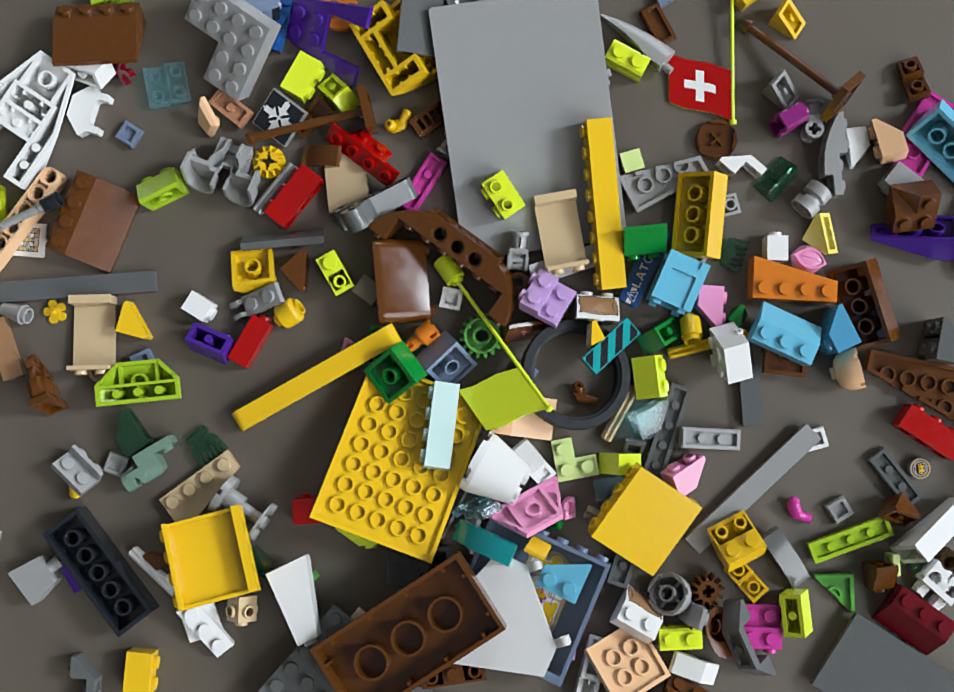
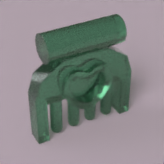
M722 238L720 265L724 268L741 272V268L729 264L742 267V263L732 261V259L744 261V258L738 257L737 254L745 256V253L735 248L746 251L747 247L737 245L736 243L749 246V242L737 238H728L724 241V238Z
M204 424L185 439L188 445H192L191 452L202 467L206 466L204 461L207 464L210 462L203 453H206L211 460L214 457L210 451L215 456H218L217 451L213 448V444L219 452H223L222 448L224 450L228 448L217 434L207 433L209 429Z

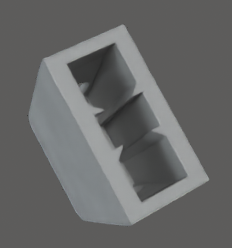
M44 554L12 570L8 575L32 606L41 602L63 579L59 568L64 563L58 555L50 559L47 554Z

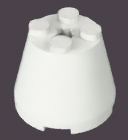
M489 432L487 441L483 440L466 471L467 475L465 478H462L459 488L468 493L508 504L510 502L515 504L522 490L520 485L525 486L532 470L501 438Z

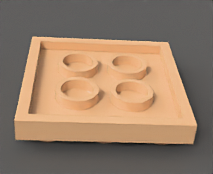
M621 628L584 650L607 692H646L671 676L652 642L644 643Z

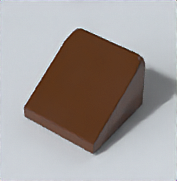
M149 551L143 555V558L157 571L166 565L163 553Z

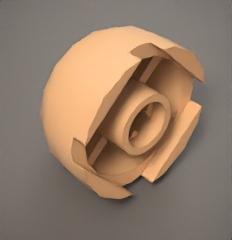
M856 347L838 353L833 360V367L829 368L832 380L837 379L838 384L848 390L866 388Z

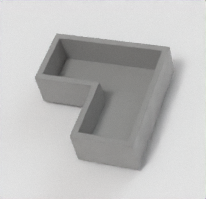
M192 0L184 19L219 42L204 75V79L236 101L248 98L281 25L245 0Z

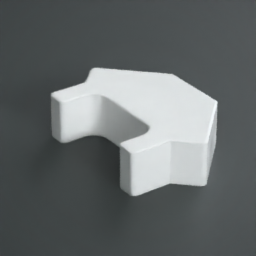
M88 86L73 94L66 115L76 134L81 138L90 134L102 137L104 131L99 127H95L94 122L100 105L103 103L113 105L114 99L107 94L101 93L99 88Z

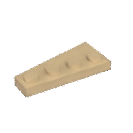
M226 450L159 499V501L174 522L200 516L215 494L221 490V486L241 466L231 452Z

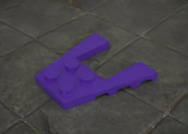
M292 0L286 38L313 58L321 61L325 68L350 87H354L357 83L360 66L325 51L331 18L334 15L366 29L370 26L374 7L359 6V4L338 3V1Z

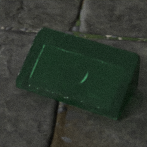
M780 156L753 187L772 203L798 175L797 165Z

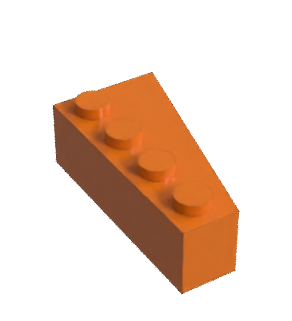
M757 256L748 259L746 300L832 304L837 302L838 281Z

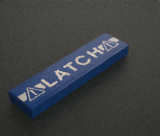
M667 231V241H668V239H669V237H670V235H671V233L668 232V231ZM644 256L634 262L626 280L627 287L622 288L618 297L619 301L634 308L638 307L660 258L648 259V256Z

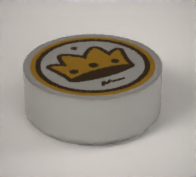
M914 458L909 461L907 471L913 478L924 479L929 476L931 466L923 458Z

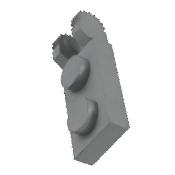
M274 282L241 297L240 300L230 303L229 306L230 309H236L244 305L246 311L233 316L234 320L238 321L251 317L253 314L257 315L285 301L278 282Z

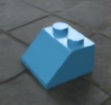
M843 304L824 309L819 325L822 328L819 350L822 353L824 352L825 355L837 354L861 343Z

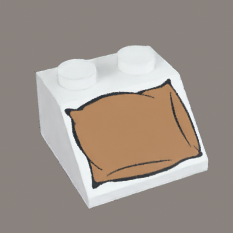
M580 291V294L575 296L573 319L590 322L595 320L597 323L615 324L620 320L619 298L613 297L614 294L601 293V296H593V292Z
M628 584L609 622L644 643L655 640L663 622V615L651 607L649 596Z

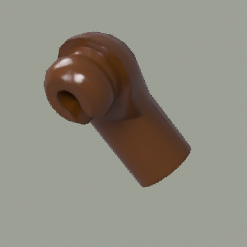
M577 381L573 383L571 393L577 402L597 405V395L587 394L582 382Z

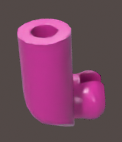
M789 497L786 507L790 517L810 524L812 514L802 511L798 497Z

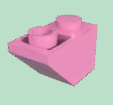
M702 285L694 303V308L712 328L725 324L726 313L723 312V304L727 302V292H724L725 286Z
M694 452L684 454L681 459L669 464L666 469L660 472L663 481L682 494L687 495L697 488L706 460L705 456Z

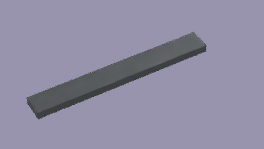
M157 271L0 282V303L67 299L68 295H121L158 292Z

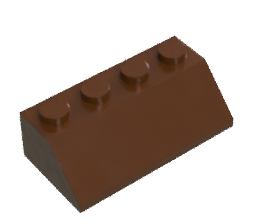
M876 258L827 272L829 279L838 281L837 305L843 304L861 340V343L851 348L856 347V350L902 338Z

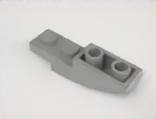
M843 111L838 112L829 122L823 135L818 157V179H827V187L832 194L830 199L844 195L846 188L845 181L842 180L843 161L840 157L848 153L850 144L849 139L846 138L847 119L844 118Z

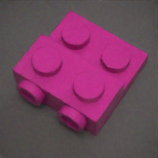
M745 603L751 618L743 627L754 651L755 649H763L764 653L775 654L776 650H782L780 605L773 603Z

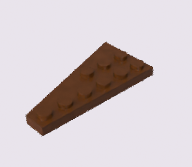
M872 349L868 350L865 371L954 422L953 366Z

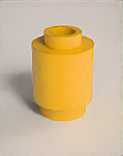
M693 313L685 314L679 320L682 340L688 346L698 345L703 337L700 317Z

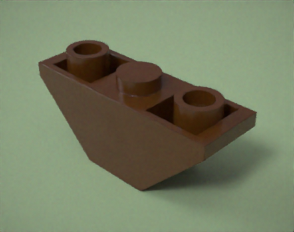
M452 664L423 683L422 686L423 689L487 680L485 668Z

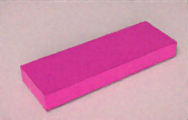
M430 152L412 180L418 197L400 207L405 210H419L448 163Z

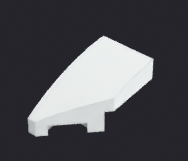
M866 126L852 127L845 130L846 138L849 139L850 144L848 153H846L849 169L855 167L856 163L865 155L870 146Z

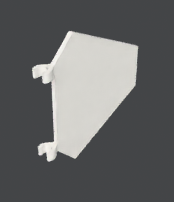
M513 558L510 566L507 567L491 559L476 575L506 622L507 627L506 630L454 664L540 677L545 676L556 649L568 646L572 641L569 634L554 639L530 576V572L544 567L541 560L524 564Z

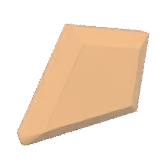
M202 96L199 99L198 124L207 135L213 137L220 125V119L214 114L205 96Z

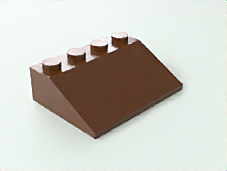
M140 2L57 6L53 17V67L137 63L146 27V20Z
M77 170L64 200L65 206L59 212L45 247L112 273L140 206L138 195Z

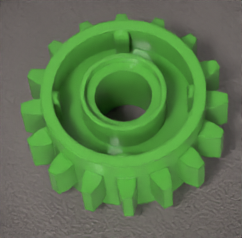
M479 314L476 315V319L470 316V323L464 322L465 330H460V333L464 335V337L460 338V342L466 343L462 348H469L468 354L472 355L474 352L476 353V358L483 354L486 359L488 353L494 356V349H501L500 345H498L499 342ZM488 319L490 324L493 326L495 331L500 336V326L494 324L490 319ZM483 330L487 332L488 339L484 342L478 341L476 339L478 331Z

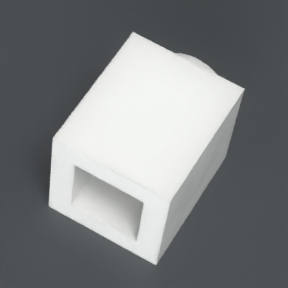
M769 232V235L763 237L762 258L777 263L788 261V235H782L781 232Z
M191 291L181 309L207 323L217 314L216 308L218 305L198 292Z

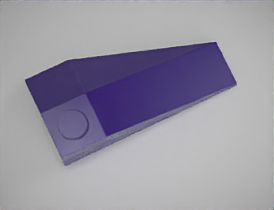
M937 215L935 226L932 229L893 234L886 222L870 226L871 240L934 260L954 261V216Z

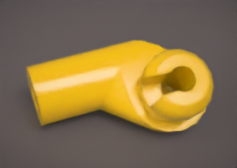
M403 109L399 119H388L385 122V128L390 133L405 130L413 113Z

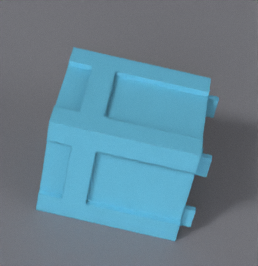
M670 249L669 253H665L645 300L649 301L648 305L652 307L660 305L671 310V315L675 317L691 313L710 265Z

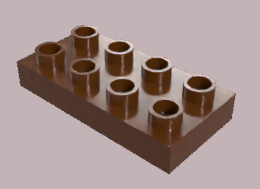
M459 550L316 644L310 651L335 692H411L506 630L507 624Z

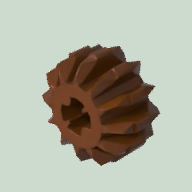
M702 571L701 578L695 574L696 582L689 581V584L694 587L691 588L693 594L691 600L693 602L698 601L697 604L702 606L705 604L707 608H711V602L718 605L717 597L720 599L724 598V595L719 592L725 590L723 585H719L722 581L721 578H715L713 572L707 575L705 571ZM707 585L708 587H710V589H708L707 593L705 594L702 590H705Z

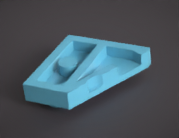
M545 564L535 585L575 604L592 565Z

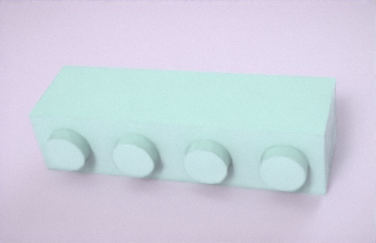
M434 381L432 386L428 387L427 399H430V407H426L424 417L425 420H428L427 428H423L422 441H425V447L420 450L419 462H423L422 468L444 471L450 469L460 384Z

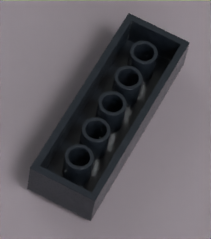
M86 506L75 509L42 534L117 637L126 633L160 607Z

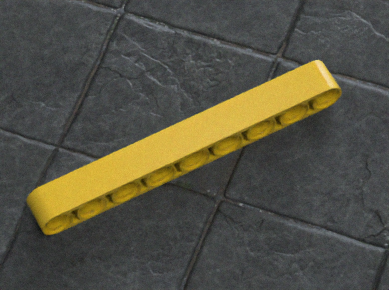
M391 323L236 410L231 415L242 432L387 351L402 340Z

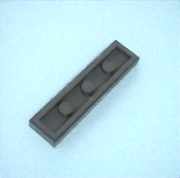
M325 229L243 236L240 247L242 251L322 244L325 241L326 232Z

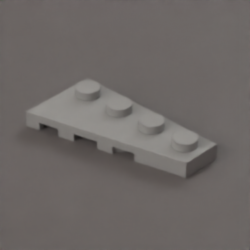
M696 156L671 164L621 175L620 181L623 191L637 214L676 193L678 173L709 170L701 156Z

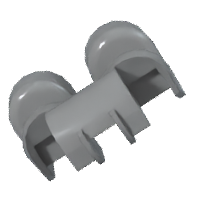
M224 137L220 138L214 153L208 161L201 159L196 154L194 148L187 152L180 166L186 184L205 194L214 193L219 181L218 173L222 168L231 170L230 176L226 179L222 188L223 194L233 203L244 207L253 206L258 194L257 187L261 180L259 170L255 171L253 176L247 174L252 164L253 147L242 143L240 146L234 145L232 139Z

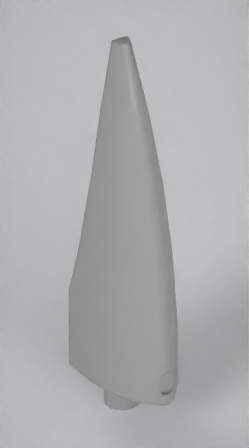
M604 14L600 15L634 50L640 52L641 55L644 54L651 58L648 66L658 74L663 70L669 75L674 70L668 62L675 51L668 45L631 24Z

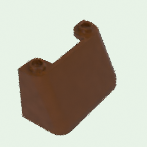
M421 238L372 240L380 324L387 326L391 323L398 325L425 322L427 319L432 321V316H436L435 304H430L426 266V255L430 254L429 244Z

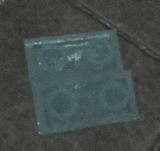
M184 61L163 63L161 67L143 68L150 111L176 107L192 102Z

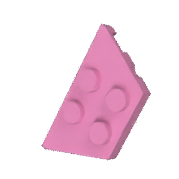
M555 475L521 493L515 504L512 502L510 504L503 503L488 511V518L525 538H529L563 519L558 477Z

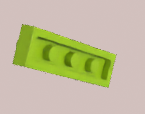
M878 516L807 542L806 546L812 562L818 564L894 536L890 522Z

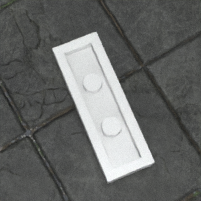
M203 606L180 612L177 609L176 613L217 658L234 645L235 641Z

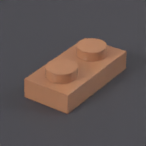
M220 89L208 101L213 108L240 129L254 115L253 111L243 103L236 101Z

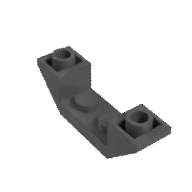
M743 598L726 599L723 602L722 634L738 669L756 676H775L777 673L769 655L755 654L743 627L751 618Z
M78 652L71 656L68 662L70 678L86 679L83 692H101L102 673L84 652Z

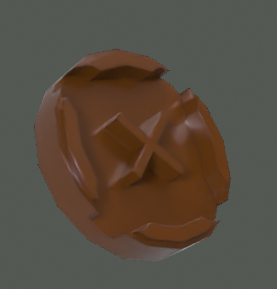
M721 119L709 120L697 131L695 137L696 148L704 158L712 161H718L721 157H729L736 148L737 133L727 121Z

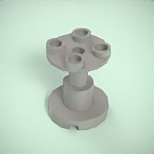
M232 475L221 486V491L215 494L208 506V510L212 513L220 511L222 508L227 509L237 504L242 505L245 518L255 524L249 533L250 540L254 541L260 533L259 528L265 529L271 520L268 516H272L278 506L272 503L263 514L246 503L248 498L236 490L240 484V479Z

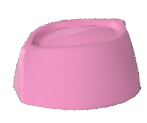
M801 245L790 255L793 268L813 274L827 264L821 252L811 245Z

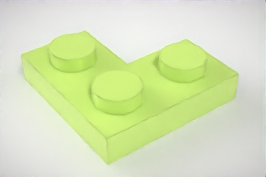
M571 437L550 441L558 482L600 475L596 454L575 457Z

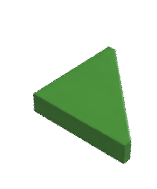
M813 573V577L849 612H855L853 573Z

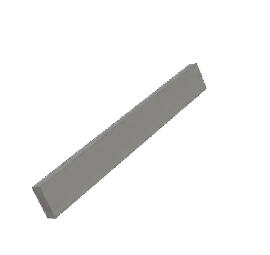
M808 424L802 425L684 537L686 541L699 554L702 553L712 543L707 533V528L742 510L746 511L815 446L821 438Z

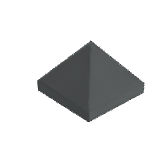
M635 436L626 438L621 453H641L642 456L646 447V441Z

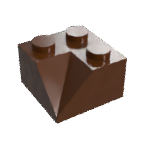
M932 179L890 185L884 221L892 234L934 228L942 196L941 191Z

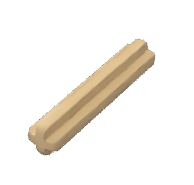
M629 385L628 393L622 406L610 418L601 434V438L607 442L612 441L636 397L635 386Z

